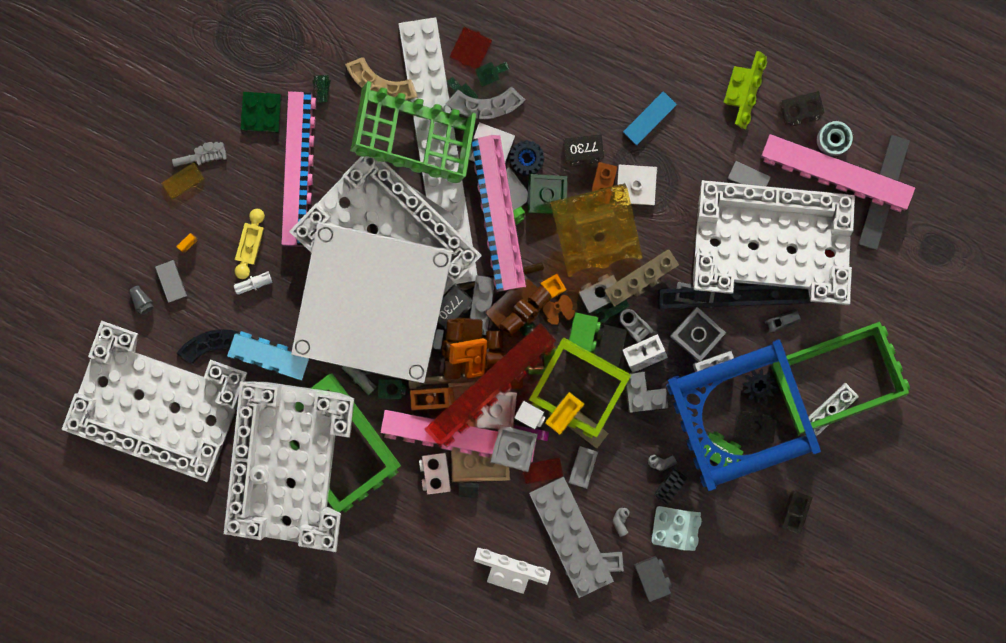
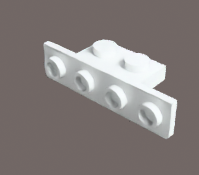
M477 548L474 561L492 567L487 580L488 583L524 594L528 579L548 584L549 570L509 558L506 555L491 552L487 549Z

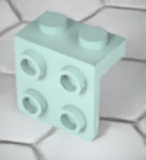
M658 506L654 520L652 543L670 548L695 551L699 541L698 529L701 526V512Z

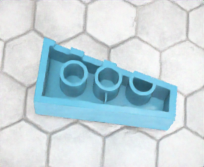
M241 331L240 334L236 333L234 335L228 357H236L243 362L257 364L262 368L275 370L278 373L302 380L309 358L292 355V352L288 351L287 346L277 344L276 347L270 345L269 340L260 337L259 340L252 339V335Z

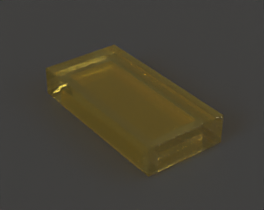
M192 163L162 182L171 199H174L205 180L196 164Z

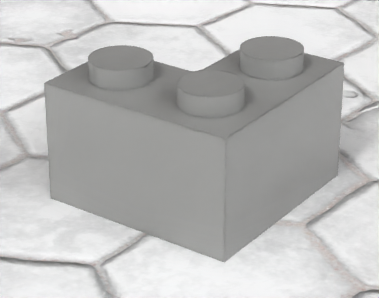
M645 372L630 373L632 376L626 385L628 412L668 408L666 389L647 391Z

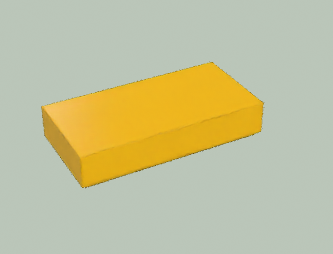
M569 392L545 423L561 435L583 407L584 403Z

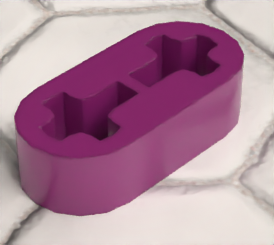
M517 425L513 426L515 429L538 434V440L548 441V431Z

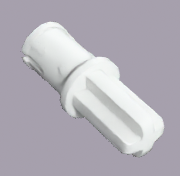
M269 271L258 276H250L251 279L235 284L234 289L236 294H241L252 289L256 291V288L273 282Z

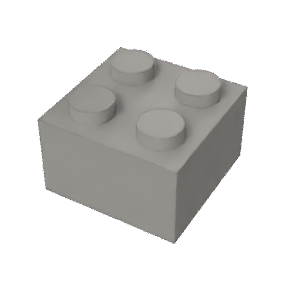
M696 307L670 337L694 359L701 362L726 332Z

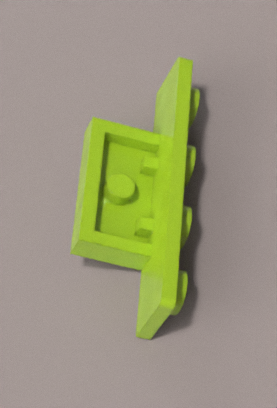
M756 51L751 69L734 66L724 99L725 104L740 107L735 124L742 129H746L747 124L751 120V110L756 103V93L762 82L763 70L767 65V56L760 51Z

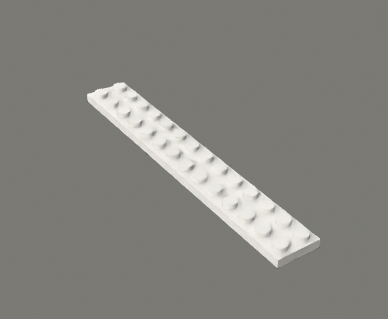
M436 17L399 23L407 79H412L418 98L412 99L411 102H414L416 99H423V106L432 108L435 104H440L442 106L441 111L450 113L451 108L445 104L449 100ZM413 115L420 161L423 162L430 120ZM435 122L433 134L446 137L447 125ZM452 127L450 139L456 140L454 127ZM432 138L430 150L443 154L445 142ZM449 143L448 156L459 159L457 145ZM429 155L427 164L440 167L442 158ZM446 160L445 169L457 172L459 163ZM422 172L426 197L460 219L455 230L473 246L463 182L451 183L447 179L441 177L434 178ZM476 263L467 270L456 284L475 281L477 275Z

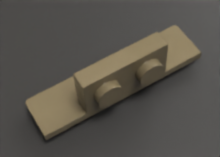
M666 250L605 289V293L615 307L632 295L636 298L644 293L643 288L650 285L652 288L661 282L659 278L679 266L671 251Z

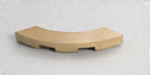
M364 57L345 64L351 77L361 87L367 81H370V90L377 92L380 88H386L387 95L393 97L403 93L406 95L405 100L418 98L412 79L400 82L385 80L370 69Z

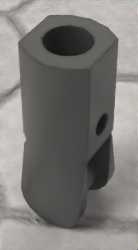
M797 309L768 319L764 323H767L768 333L800 322L801 318ZM779 319L781 326L776 327L774 320Z

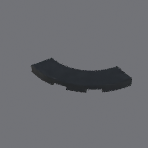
M226 329L207 331L190 339L176 354L193 365L199 357L209 351L230 349L234 335L236 333L240 334V332Z

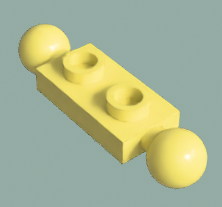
M253 209L249 215L252 221L251 224H244L235 260L241 261L234 271L239 279H246L249 276L250 269L248 264L255 265L264 231L263 227H259V224L265 218V214L261 209Z

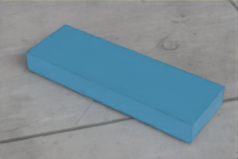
M663 91L623 133L637 146L677 104Z

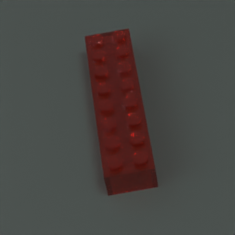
M540 323L424 430L441 448L444 446L448 448L455 441L453 437L458 433L462 435L470 428L468 424L473 419L475 421L479 420L484 415L483 410L487 406L492 408L498 402L497 397L502 393L506 395L513 388L511 384L516 380L520 382L526 377V371L530 367L532 369L537 367L542 362L540 358L544 354L550 355L556 349V340Z

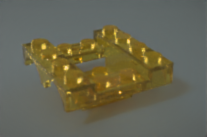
M625 183L550 202L568 277H572L577 271L586 268H607L612 263L621 259H643L629 192ZM598 233L605 235L601 241H596L594 237Z

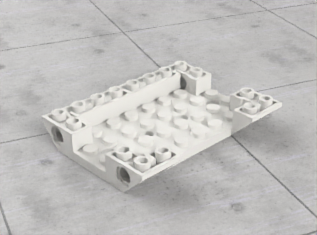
M361 156L327 194L289 231L311 253L318 222H331L335 226L367 233V227L370 224H375L378 227L376 235L436 248L445 247L453 252L444 294L482 256L386 162H378L368 156ZM342 197H347L350 200L348 208L340 206L339 201Z
M702 180L697 212L693 269L694 290L733 294L734 282L808 289L811 302L850 305L852 267H849L850 236L853 232L855 195ZM718 239L720 245L714 247L710 244V240ZM754 242L758 245V249L751 250L748 244ZM788 246H793L796 248L797 252L795 254H790L787 252L786 248ZM832 250L835 256L829 258L825 255V251Z
M101 321L88 356L91 358L79 392L74 394L62 430L208 482L218 461L238 406L240 382H245L247 372L210 360L204 377L136 353L138 333ZM102 376L108 379L106 387H101L98 383L99 378ZM138 389L144 392L142 400H137L134 396L135 391ZM173 402L180 404V411L178 413H173L170 409ZM209 415L216 417V424L214 426H209L206 423V418Z
M240 382L224 534L262 540L264 537L299 542L298 546L337 552L341 513L327 507L335 435L350 437L354 398L337 392L269 382ZM296 402H301L304 405L303 412H298L295 409ZM292 440L299 442V450L291 448ZM257 465H262L269 471V479L262 485H257L250 479V471ZM260 472L256 473L257 478L262 477ZM288 478L295 480L296 485L294 488H290L287 485L286 481ZM286 515L291 518L290 525L283 523V516Z

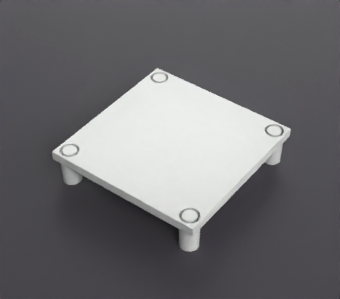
M318 222L291 354L424 383L453 251H449L445 247L436 248L335 226L331 222Z

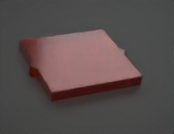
M464 27L450 57L461 62L463 66L468 65L478 70L492 40L481 35L479 31L475 32Z

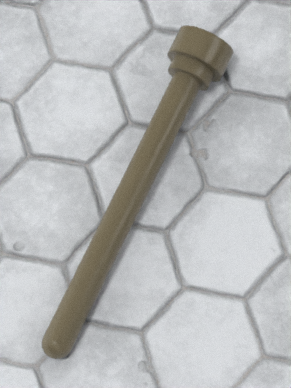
M486 374L485 376L469 379L465 375H461L458 379L430 376L425 377L424 383L408 380L409 389H416V387L424 384L486 381Z

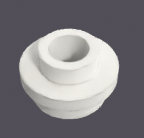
M257 465L251 469L250 479L253 483L262 485L268 481L269 471L266 467ZM257 472H260V473H261V475H262L261 478H257V476H256V473H257Z

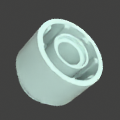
M839 121L826 124L817 135L819 149L828 156L841 155L849 149L853 140L850 128L845 123ZM831 134L839 137L837 144L831 142Z

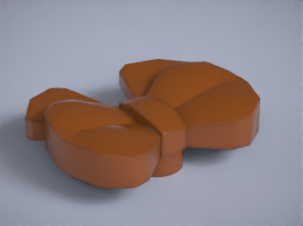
M562 295L558 302L553 303L549 301L543 306V312L549 318L547 321L555 325L559 323L558 313L561 311L567 320H570L575 313L572 310V301L567 295Z

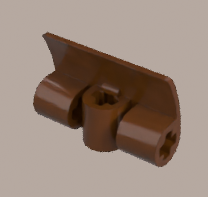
M526 275L524 276L526 287L508 290L486 311L488 318L509 337H512L526 323H532L536 319L539 310L552 299L551 294L544 287L539 286L537 288Z
M457 318L447 320L446 341L442 343V354L445 358V378L458 379L461 377V374H465L466 362L457 364L449 362L450 344L482 339L483 321L481 319Z
M486 331V389H522V331H517L512 337H509L503 331Z

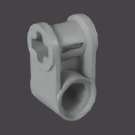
M626 309L620 312L618 317L620 324L637 343L641 342L649 333L654 332L633 310ZM626 312L631 313L633 316L630 323H625L623 320V315Z

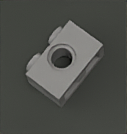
M606 274L598 278V283L592 285L590 282L580 287L582 291L578 294L588 313L611 302L606 293L603 298H598L595 295V289L601 287L605 290L615 284L617 281L614 275L609 277Z

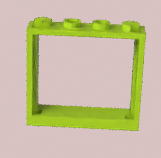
M563 338L529 400L533 402L532 405L534 407L550 411V416L555 411L556 406L538 396L564 349L621 380V383L596 428L575 417L568 424V426L574 429L576 427L582 429V433L590 438H593V436L597 438L632 375Z

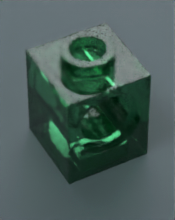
M379 379L378 399H402V395L406 396V384H403V380ZM390 384H395L398 387L395 395H390L387 391Z

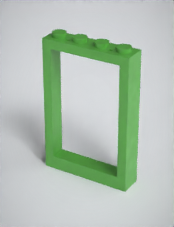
M880 322L787 356L788 363L791 366L874 335L896 389V392L811 422L813 430L906 397L909 394V383L907 379L902 377V366L899 361L896 362L894 354H896L892 343H888L886 338L888 337V332L885 326H881ZM780 362L772 363L770 366L798 436L805 434Z
M333 373L327 375L310 388L323 391L329 389L331 392L349 396ZM296 402L295 409L300 412L304 409V405L301 402ZM355 403L352 421L386 465V468L342 501H339L329 488L328 502L335 511L340 512L343 510L344 513L353 507L352 502L356 499L360 502L367 497L368 490L373 488L375 491L383 485L382 480L388 477L391 479L399 473L397 469L401 466ZM294 440L291 441V448L299 450L300 447Z

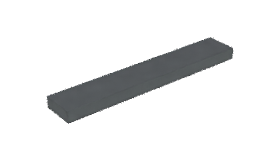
M894 135L890 136L879 175L898 181L910 140ZM871 199L858 245L877 250L890 205L884 203L881 206L873 203V199Z

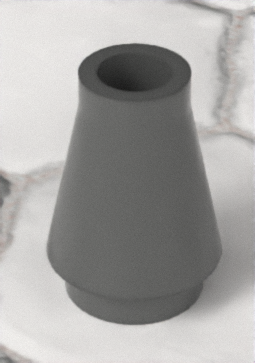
M139 286L129 290L136 312H139L140 315H145L154 309L153 301Z

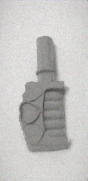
M222 142L204 143L203 146L195 148V154L172 159L174 167L188 163L192 164V162L202 165L205 161H214V159L226 160L227 155Z

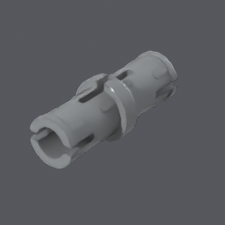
M347 366L342 367L353 379L352 382L354 384L357 383L367 395L377 387L365 376L366 373L364 371L361 372L360 369Z

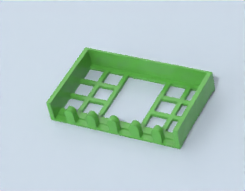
M367 81L361 91L350 151L355 152L358 156L372 157L378 162L386 161L393 163L396 167L410 168L413 172H423L434 178L441 177L451 183H460L466 177L476 113H472L467 119L459 117V110L453 109L450 113L441 111L442 106L440 104H435L432 108L423 106V99H416L414 102L405 100L406 95L403 93L393 97L387 95L386 88H380L377 92L370 90L371 82ZM368 102L377 104L375 116L366 114ZM381 106L394 109L392 121L379 118ZM399 111L430 120L423 162L391 153ZM364 119L374 121L372 133L363 131ZM378 122L391 126L389 138L376 134ZM435 122L447 125L446 137L433 134ZM452 127L464 130L463 142L450 139ZM361 135L371 138L370 146L360 144ZM432 138L445 142L443 154L430 150ZM375 139L388 143L387 152L374 148ZM449 143L461 147L460 159L447 155ZM429 155L442 158L441 166L427 164ZM446 160L459 163L458 171L445 169Z

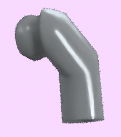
M651 455L648 458V464L651 468L659 471H664L677 464L673 455L666 459L659 458L656 455Z
M619 508L613 518V524L620 537L628 533L624 525L626 518L629 516L627 508Z

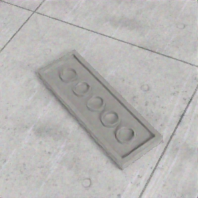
M562 477L530 492L533 503L578 597H583L614 582L565 478Z

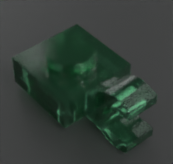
M507 61L495 67L490 62L476 68L475 72L483 87L499 80L498 74L510 68Z
M453 77L447 81V84L455 92L459 90L469 97L479 98L467 83L461 86Z
M627 300L615 307L611 303L612 308L608 310L604 308L597 309L595 311L596 314L599 312L605 314V318L600 320V322L604 323L608 318L630 307Z

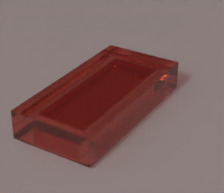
M560 457L530 463L528 472L523 471L526 484L563 477Z

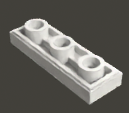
M844 383L809 416L810 423L846 410L859 396L847 383ZM830 406L834 407L833 413H830L828 410ZM827 426L814 430L815 435H819Z

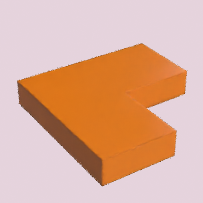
M482 338L450 344L449 362L451 364L466 362L465 377L468 379L485 376L487 340Z

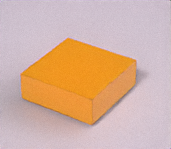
M190 233L176 247L180 251L186 252L198 240Z
M558 274L541 282L542 287L551 294L552 298L566 291Z

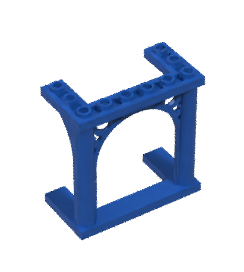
M780 339L773 341V344L692 374L680 378L678 375L668 380L669 383L666 385L670 396L674 395L676 400L673 403L677 414H681L683 420L680 421L683 432L688 433V447L690 451L694 450L696 458H693L696 468L701 469L702 475L700 479L703 487H707L708 491L716 489L717 485L796 457L811 452L813 454L821 452ZM779 361L806 435L750 455H734L718 448L708 437L702 420L703 406L709 393L714 387L727 379ZM700 387L701 389L702 387H705L706 392L702 394L695 388ZM696 394L700 398V403L697 405L690 404L687 401V395ZM688 407L697 409L698 415L696 417L692 416L694 413ZM698 428L703 430L701 434L697 432ZM705 445H709L711 447V451L707 454V456H705L707 452V449H704ZM714 453L721 455V462L717 466L710 464V457ZM725 458H731L732 463L727 462L728 465L723 466L725 464Z

